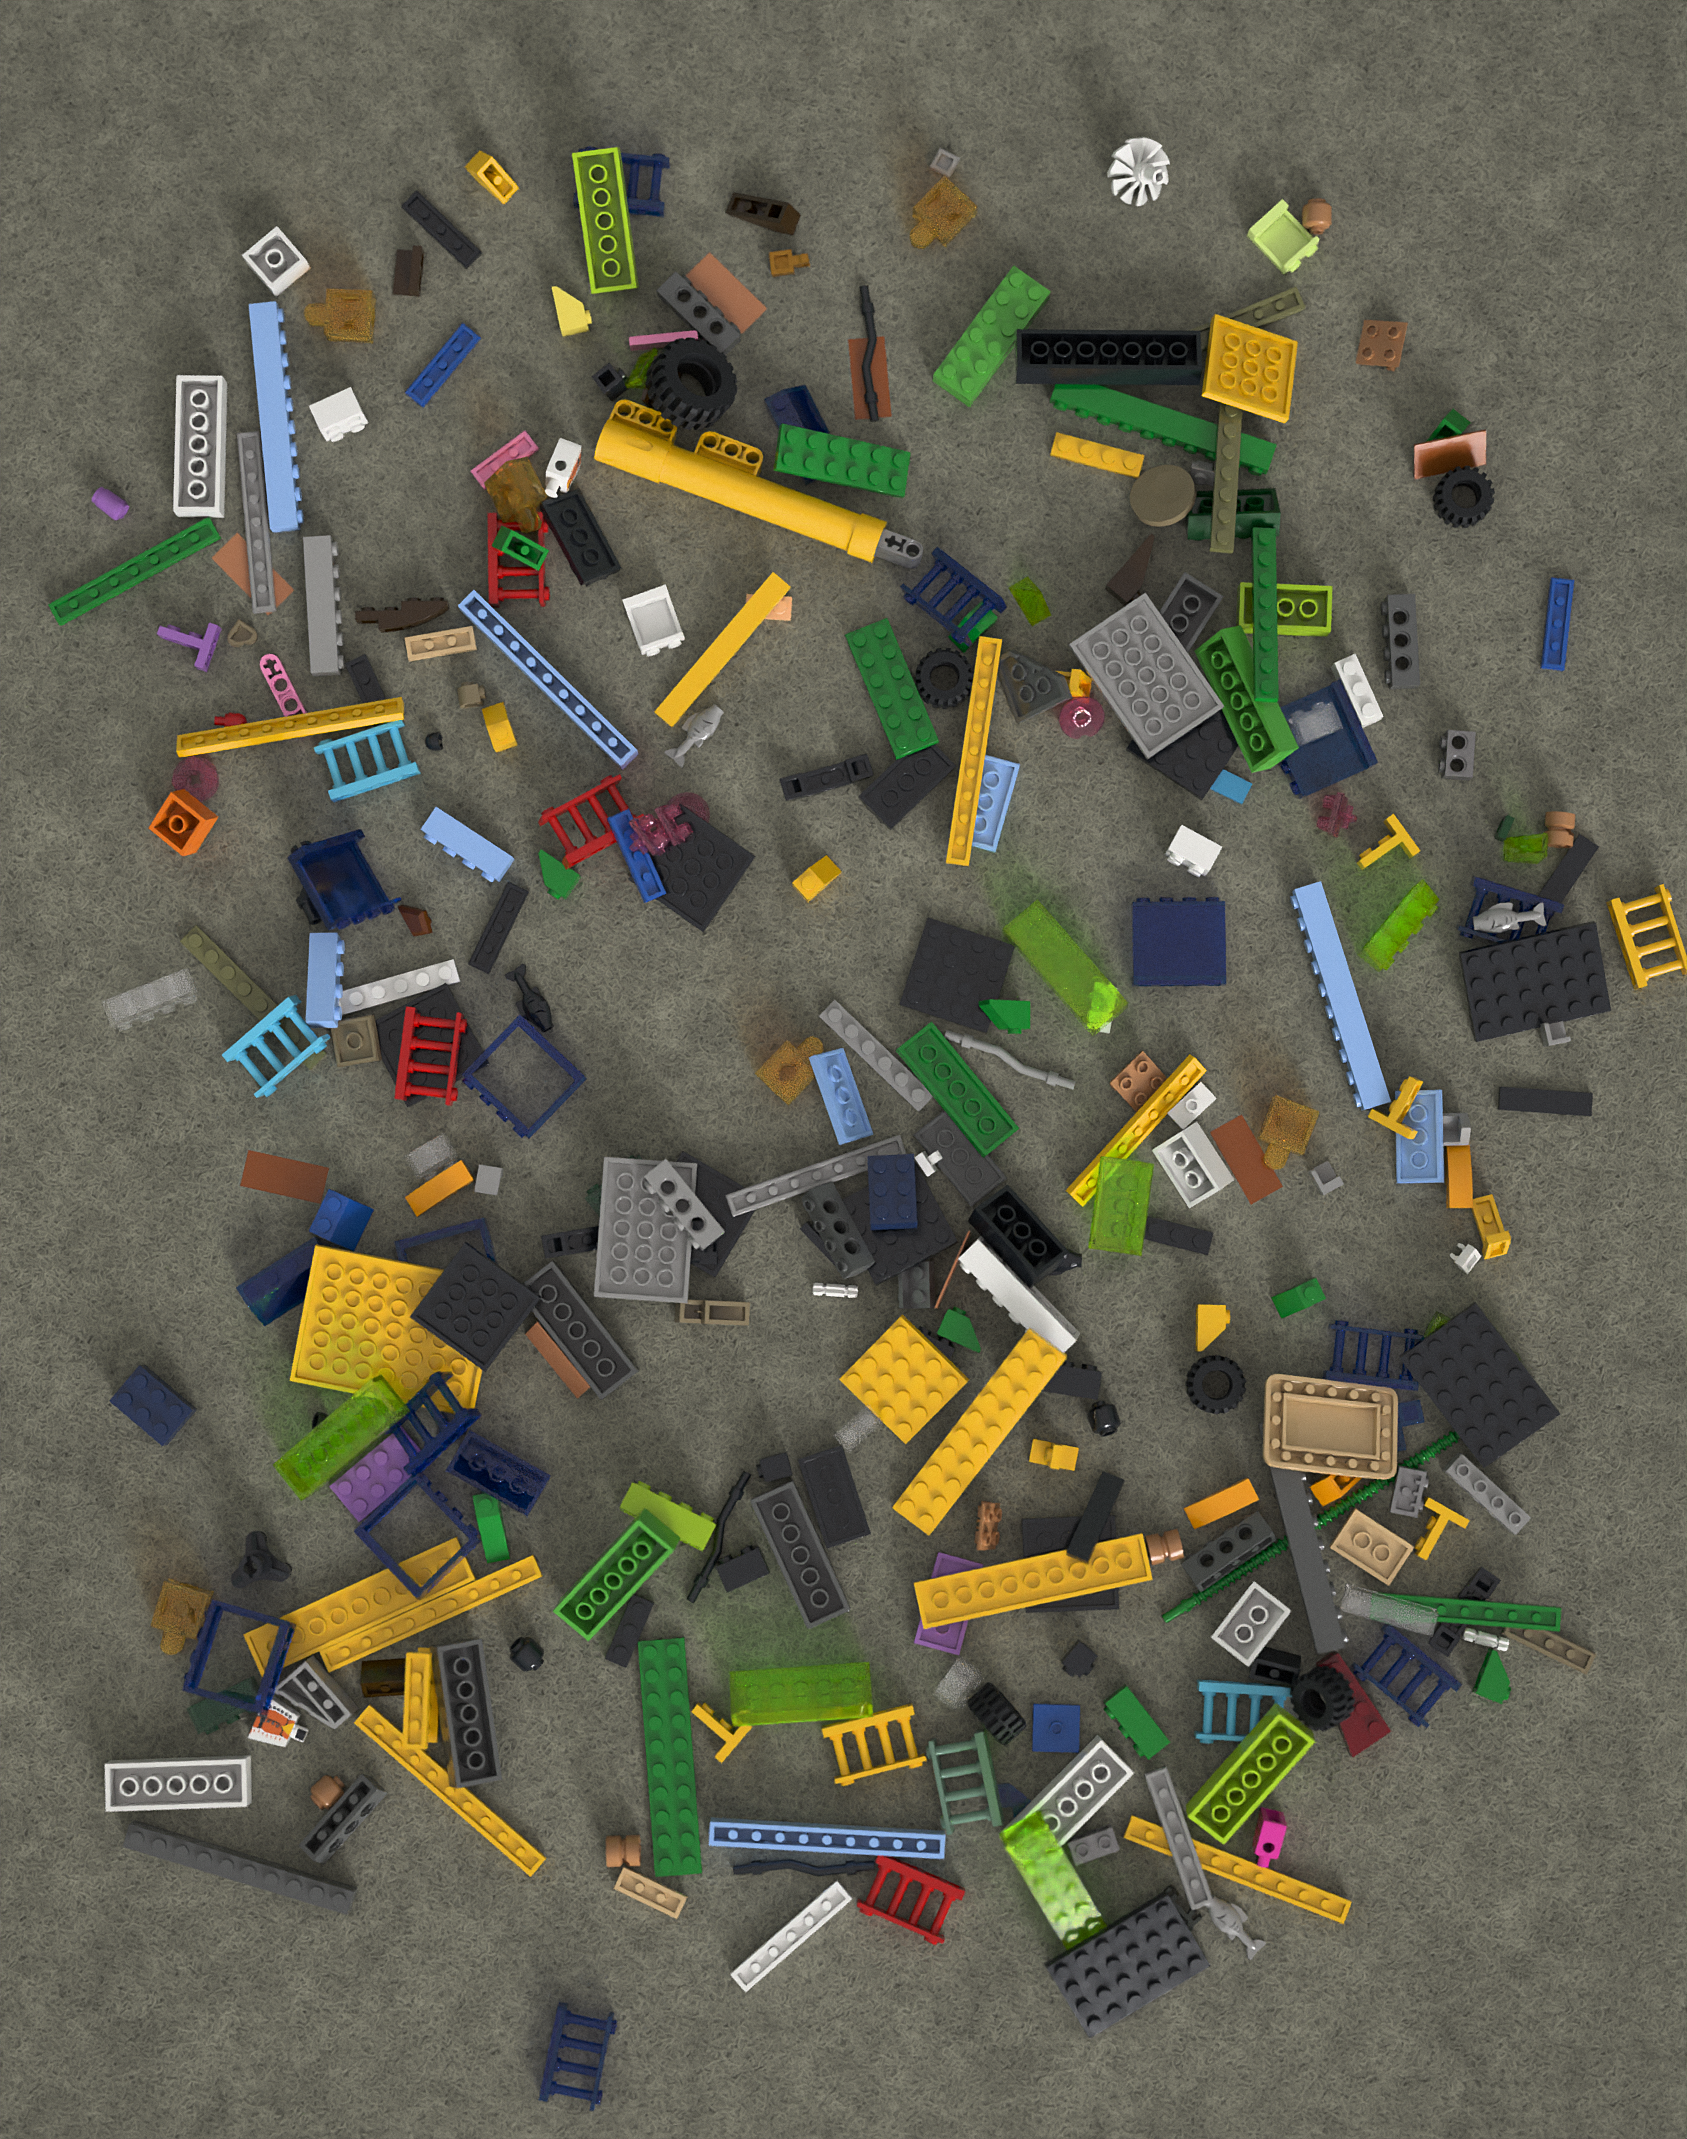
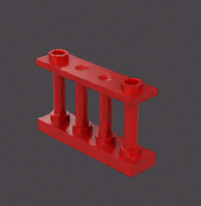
M538 512V521L503 522V520H499L497 513H487L489 605L492 608H500V601H504V599L539 598L540 606L546 607L545 600H550L549 587H545V560L539 571L532 567H503V565H499V556H503L505 553L491 546L501 526H504L513 531L538 530V544L545 548V533L549 532V526L542 512ZM504 576H539V589L504 590L503 587H500V579H503Z
M620 774L615 777L609 775L600 781L601 784L556 809L552 806L541 813L542 816L538 824L542 826L549 822L566 850L562 860L565 869L576 865L617 842L608 823V816L596 796L608 790L620 812L629 809L616 788V785L622 779ZM587 801L605 828V834L599 838L592 834L577 809V806ZM566 812L570 813L586 840L584 842L586 845L580 848L572 844L557 817ZM632 814L638 830L645 827L648 822L645 815L636 816Z
M406 1006L394 1099L406 1101L407 1096L416 1094L446 1098L445 1105L452 1106L453 1101H457L458 1088H455L461 1033H465L467 1019H463L464 1014L457 1012L456 1020L421 1016L417 1008ZM420 1025L454 1029L453 1043L418 1039V1036H415V1029ZM421 1048L452 1052L450 1066L415 1062V1059H412L413 1050ZM419 1071L449 1075L447 1089L412 1085V1082H409L410 1073Z
M876 1855L875 1863L878 1864L879 1870L866 1901L858 1898L856 1906L860 1908L859 1911L868 1916L875 1914L925 1936L924 1940L931 1944L937 1945V1942L943 1944L945 1938L939 1934V1931L952 1901H955L956 1898L962 1900L965 1888L893 1856ZM893 1870L900 1873L899 1877L901 1879L886 1911L874 1904L887 1873ZM914 1879L921 1883L922 1889L910 1918L907 1920L896 1915V1912L909 1882H912ZM936 1889L943 1892L942 1896L944 1898L931 1928L927 1929L917 1923L930 1892Z

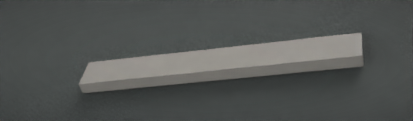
M261 432L237 433L252 612L254 614L277 612Z
M897 1135L725 1195L732 1217L799 1195L815 1187L868 1171L867 1156L907 1153L901 1136Z

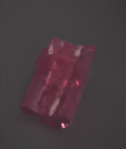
M1337 792V795L1324 796L1322 807L1332 810L1331 817L1320 815L1317 822L1318 829L1327 832L1335 838H1338L1340 828L1348 829L1349 822H1357L1358 818L1352 815L1354 807L1347 805L1348 798L1344 796V793Z
M678 803L662 805L654 809L659 819L653 821L657 829L652 832L653 837L660 834L663 842L670 839L673 846L684 843L685 838L693 833L688 822L677 826L674 818L682 814Z
M646 814L641 818H633L628 822L635 831L630 835V838L633 840V843L630 845L632 851L639 849L643 855L650 851L653 856L656 854L661 856L665 852L663 848L670 842V838L664 831H659L655 836L651 833L650 829L657 824L652 814Z

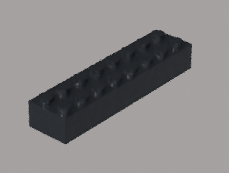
M1017 329L1015 342L1016 384L1200 385L1202 374L1201 331Z

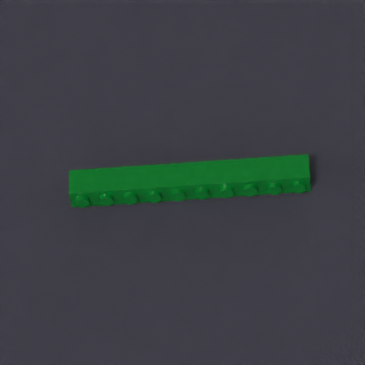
M1055 384L1050 403L1054 404L1053 407L1057 410L1066 411V409L1075 411V415L1081 418H1088L1090 416L1096 418V421L1102 425L1109 426L1111 423L1117 425L1118 429L1123 432L1131 433V431L1140 433V436L1144 439L1153 440V438L1162 440L1161 443L1165 446L1174 447L1177 445L1183 447V451L1189 454H1196L1198 452L1204 454L1206 459L1215 462L1217 424L1097 384ZM1241 433L1239 468L1240 466L1249 469L1248 472L1255 476L1266 475L1277 444Z

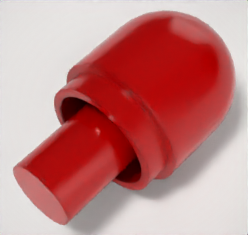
M229 712V714L225 713V717L215 716L214 725L224 727L247 723L246 717L240 713Z

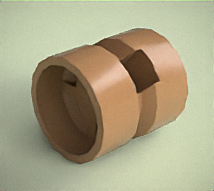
M1546 812L1544 826L1548 830L1544 831L1543 846L1572 848L1574 834L1571 830L1575 827L1576 815L1568 812Z
M1177 1529L1164 1531L1162 1537L1159 1534L1145 1536L1151 1565L1161 1564L1165 1561V1558L1171 1561L1184 1558Z
M620 1835L607 1836V1867H620L622 1863H626L627 1866H640V1835H627L625 1839H622Z

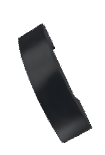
M866 753L834 765L780 778L779 781L785 801H791L846 786L872 777L874 774Z
M599 1226L541 1236L545 1259L597 1250Z
M1480 1567L1456 1598L1489 1599L1501 1580L1483 1567ZM1440 1622L1428 1644L1448 1657L1461 1639L1460 1636L1468 1624Z

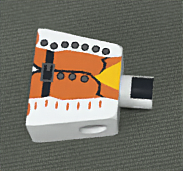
M562 438L559 439L546 470L545 485L547 487L545 493L548 496L556 498L559 492L568 493L580 468L581 445Z
M268 1694L264 1699L248 1738L285 1747L288 1745L290 1738L304 1742L309 1729L297 1724L301 1715L299 1712L275 1696Z

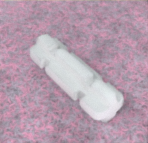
M814 1283L813 1294L856 1298L858 1296V1286L848 1285L847 1287L842 1284L827 1283L823 1285V1283Z
M1465 1628L1463 1632V1639L1466 1641H1475L1477 1644L1491 1648L1496 1647V1649L1506 1651L1509 1645V1640L1499 1636L1497 1638L1496 1635L1482 1631L1476 1632V1630L1471 1628Z

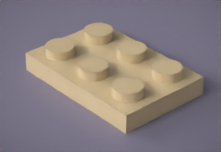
M1356 1508L1353 1509L1329 1546L1388 1586L1414 1549L1412 1544Z

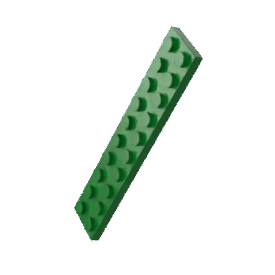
M685 1637L638 1641L655 1877L702 1873Z

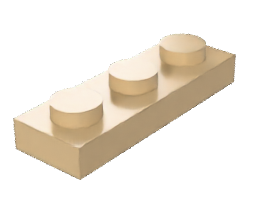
M473 626L405 637L409 662L477 650Z
M626 1866L623 1867L613 1888L675 1919L678 1918L687 1899L686 1895Z

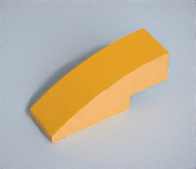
M1470 1145L1445 1146L1446 1208H1473Z
M460 1160L414 1190L405 1199L418 1217L472 1183L475 1179L464 1161Z
M1246 1477L1185 1507L1184 1510L1193 1528L1196 1529L1259 1500L1249 1478Z

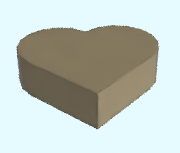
M240 619L237 620L227 636L228 643L235 648L241 647L243 644L252 645L258 639L257 632Z

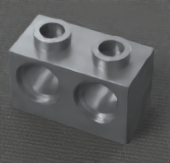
M1447 730L1444 736H1441L1440 750H1443V759H1439L1438 772L1442 773V779L1469 781L1473 778L1476 732ZM1452 739H1459L1462 743V748L1455 749L1452 746ZM1452 761L1460 764V772H1454L1451 769L1450 763Z
M1111 1824L1070 1837L1067 1840L1075 1866L1120 1850Z

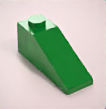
M498 1490L473 1495L476 1519L487 1563L509 1560L510 1554Z

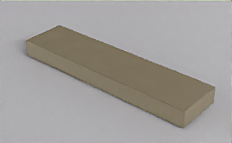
M1504 1627L1501 1632L1586 1675L1596 1656V1653L1551 1631Z

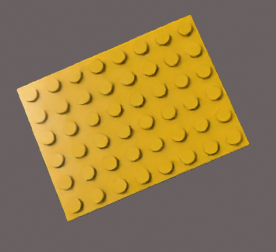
M318 1244L315 1245L290 1381L473 1417L482 1369L410 1318V1315L444 1270Z

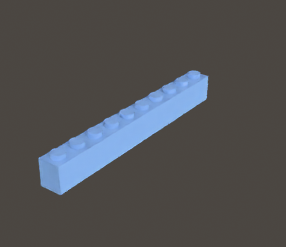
M276 301L249 304L270 529L273 533L301 530L300 524L304 523L302 509L299 510L298 501H302L300 487L296 486V479L300 478L298 465H294V456H297L296 442H292V434H295L294 420H290L289 413L293 411V402L291 397L288 398L287 389H291L290 376L286 375L285 367H289L288 354L283 351V345L287 344L285 330H281V322H285L283 308H279Z
M475 590L458 605L460 611L622 770L639 754L637 749Z
M1320 881L1294 889L1292 891L1293 896H1290V901L1293 909H1297L1300 916L1297 918L1300 931L1305 932L1307 938L1304 940L1307 953L1312 954L1314 960L1311 962L1314 975L1319 976L1321 982L1318 984L1321 997L1326 998L1328 1004L1325 1006L1328 1019L1332 1018L1335 1026L1332 1028L1335 1041L1340 1042L1342 1048L1339 1050L1342 1063L1347 1064L1349 1070L1346 1072L1349 1085L1354 1086L1356 1092L1353 1094L1356 1107L1361 1108V1111L1391 1102L1322 883Z
M711 1817L709 1846L944 1859L945 1831Z

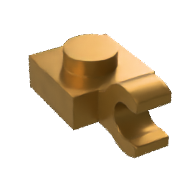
M791 249L769 252L772 277L795 274L794 267L810 266L808 254L792 256Z

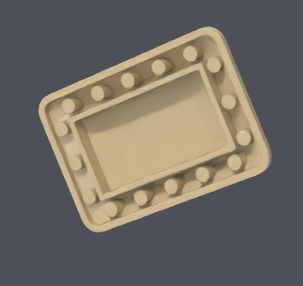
M1273 1374L1266 1379L1264 1390L1263 1458L1269 1466L1373 1479H1389L1395 1475L1397 1470L1398 1397L1392 1388L1283 1374Z

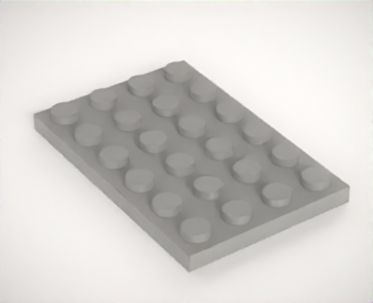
M1146 593L1069 644L1070 649L1147 759L1224 708L1223 703Z
M604 1157L594 1297L673 1303L688 1302L692 1244L687 1238L690 1235L685 1229L680 1231L673 1222L675 1216L671 1211L666 1213L658 1203L661 1200L656 1193L651 1194L643 1185L646 1182L644 1176L662 1161ZM668 1161L695 1194L697 1163ZM665 1182L661 1185V1191L664 1194H671L675 1189L674 1185L670 1182ZM680 1200L676 1203L675 1207L677 1211L683 1213L689 1209V1204L685 1200ZM693 1220L690 1222V1226H691L692 1229H693Z

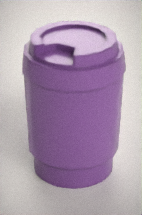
M100 487L92 497V502L114 520L122 519L128 512V503L108 489Z

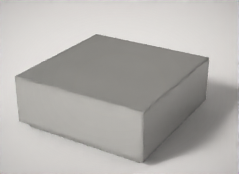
M940 148L929 169L950 179L960 158Z

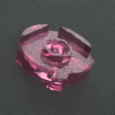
M190 756L176 766L173 772L172 785L175 791L185 789L202 802L210 799L216 793L219 786V775L216 767L209 760ZM197 774H200L201 776L199 779L202 782L200 784L195 783L194 785H191L192 780L190 779V777L192 775L196 776Z

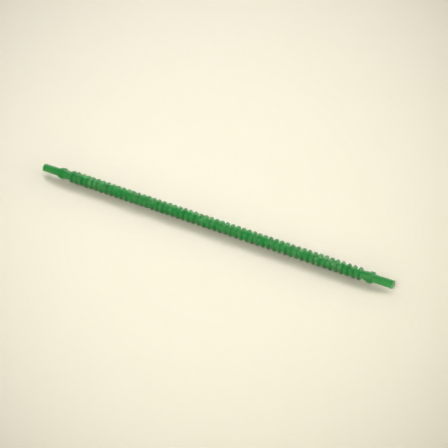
M1449 1431L1448 1436L1443 1435V1439L1438 1438L1437 1443L1432 1442V1446L1429 1447L1427 1445L1426 1450L1420 1449L1421 1453L1418 1454L1416 1452L1414 1457L1409 1456L1408 1461L1403 1460V1464L1398 1463L1397 1465L1410 1468L1415 1467L1417 1469L1418 1464L1424 1465L1423 1461L1425 1460L1429 1462L1430 1457L1435 1458L1436 1453L1441 1454V1450L1446 1451L1447 1446L1452 1447V1443L1457 1444L1458 1439L1461 1438L1456 1431ZM1396 1473L1389 1479H1375V1482L1370 1481L1369 1486L1364 1485L1362 1490L1358 1488V1492H1352L1351 1497L1347 1495V1499H1341L1340 1504L1335 1503V1507L1330 1506V1510H1324L1322 1515L1319 1513L1317 1518L1318 1527H1315V1529L1321 1530L1322 1525L1327 1526L1328 1521L1332 1523L1333 1518L1338 1519L1339 1514L1344 1515V1511L1349 1512V1508H1355L1357 1503L1360 1505L1361 1500L1366 1501V1497H1372L1374 1492L1378 1494V1490H1384L1385 1485L1389 1487L1390 1482H1395ZM1284 1535L1283 1540L1279 1538L1278 1543L1273 1542L1272 1547H1266L1267 1550H1262L1260 1554L1257 1553L1254 1558H1250L1249 1561L1234 1569L1200 1593L1198 1590L1197 1594L1193 1592L1192 1597L1180 1601L1181 1604L1161 1615L1164 1621L1168 1623L1185 1611L1189 1612L1195 1605H1201V1601L1204 1600L1206 1602L1207 1597L1212 1598V1594H1218L1220 1589L1224 1591L1225 1586L1230 1587L1231 1582L1235 1584L1236 1579L1241 1580L1242 1575L1247 1576V1572L1252 1573L1253 1568L1258 1569L1260 1564L1263 1566L1264 1561L1270 1562V1558H1275L1277 1553L1281 1555L1282 1550L1287 1551L1289 1545L1286 1535Z

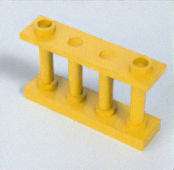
M1664 884L1655 887L1656 894L1624 903L1621 902L1619 897L1606 902L1634 990L1648 986L1646 981L1657 975L1681 969L1682 975L1687 974V955L1671 909V894L1667 888L1665 889ZM1656 903L1660 904L1663 916L1635 925L1628 924L1625 916L1627 912ZM1663 925L1667 926L1670 938L1642 947L1635 946L1632 938L1634 934ZM1670 947L1674 948L1677 960L1649 969L1642 968L1639 960L1642 956Z
M418 1647V1652L406 1653L402 1749L426 1750L428 1743H438L439 1710L430 1648Z
M912 1703L822 1726L823 1737H829L833 1742L841 1775L834 1776L835 1784L841 1783V1786L855 1783L854 1779L908 1765L910 1769L923 1765L922 1762L926 1761L925 1753L918 1755L909 1722L911 1716L915 1715ZM897 1719V1722L901 1724L909 1757L895 1761L887 1726L888 1721ZM873 1725L875 1729H878L886 1760L885 1764L872 1766L864 1735L865 1727ZM849 1731L855 1734L863 1765L862 1770L854 1772L849 1771L841 1739L843 1733Z

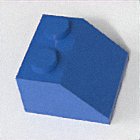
M329 1189L309 1231L328 1241L355 1251L374 1209Z

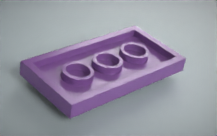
M401 1426L329 1487L356 1520L360 1522L431 1461Z
M938 1552L931 1578L982 1568L983 1564ZM920 1617L914 1643L959 1655L968 1620L923 1629Z

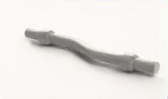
M946 1030L944 1037L947 1040L960 1043L962 1047L968 1049L973 1047L995 1054L1019 1073L1047 1081L1046 1084L1074 1089L1076 1081L1061 1077L1059 1073L1053 1071L1049 1073L1024 1065L1000 1046L975 1039L970 1034L965 1033L962 1035Z

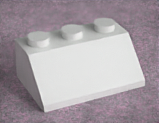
M1198 1122L1193 1123L1152 1149L1189 1208L1234 1181L1231 1173Z
M1253 1582L1211 1638L1249 1667L1291 1613V1610L1257 1583Z

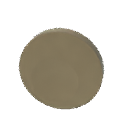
M1175 465L1157 466L1144 472L1135 481L1130 492V504L1134 514L1141 522L1155 527L1168 526L1180 521L1191 511L1196 501V486L1190 474L1183 468Z

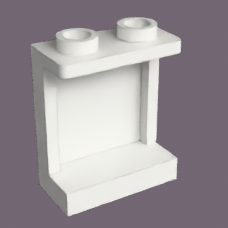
M666 585L623 599L642 655L653 656L660 652V648L668 646L669 649L680 646L682 644L681 641L685 640Z

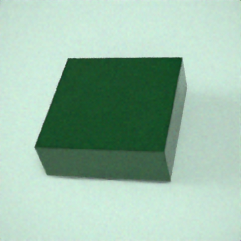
M1509 815L1503 817L1494 839L1501 842L1504 841L1515 818Z

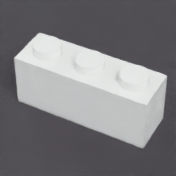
M1356 654L1335 662L1331 669L1358 729L1380 721L1384 716Z

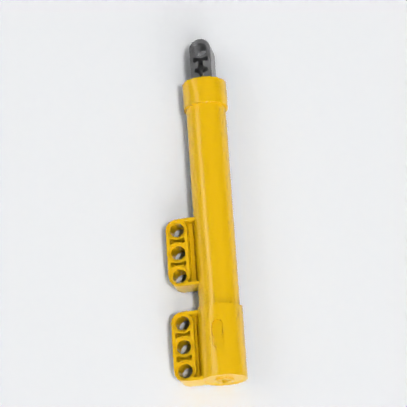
M625 399L615 404L609 419L602 429L595 450L594 459L596 461L658 484L661 482L840 548L847 551L849 555L873 563L875 557H879L912 569L919 566L923 554L922 545L916 540L886 530L887 521L865 513L858 514L759 477L762 469L763 454L756 447L708 431L701 435L694 452L674 445L677 437V426L671 424L672 421L669 419L665 420L659 411ZM626 412V413H628L629 415H627V416H622V415H620V413ZM648 420L650 421V423L643 424L641 421ZM664 428H669V429H671L672 431H670V432H665V431H663L662 429H664ZM712 444L714 447L708 448L705 445ZM734 452L736 455L730 456L726 453ZM752 459L757 461V463L751 464L748 460ZM908 552H913V553H915L917 556L911 557V556H909L907 553H908Z

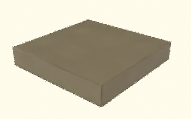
M374 1014L338 1020V1028H330L337 1067L382 1060Z

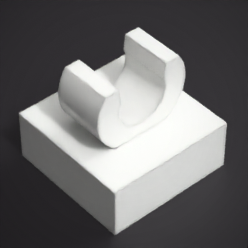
M924 1151L914 1158L928 1177L938 1170L934 1164L943 1157L939 1151L934 1152L930 1156Z
M1458 1243L1457 1246L1462 1250V1253L1459 1256L1451 1253L1450 1257L1463 1272L1468 1274L1481 1255L1470 1244L1465 1247L1463 1244Z

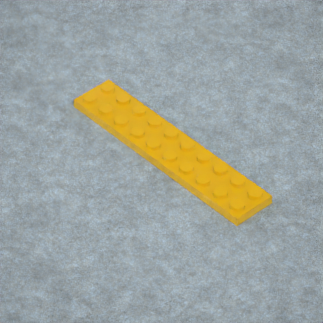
M1029 1327L892 1508L930 1536L1068 1355Z
M1143 1533L1098 1542L1088 1564L1067 1556V1549L914 1582L923 1629L1153 1580Z
M455 1537L243 1635L259 1672L264 1677L474 1581L476 1577L458 1537Z

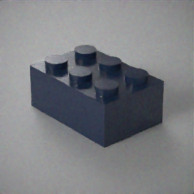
M914 1154L867 1156L871 1230L917 1228Z
M139 1365L109 1400L161 1446L168 1445L197 1410L146 1365Z

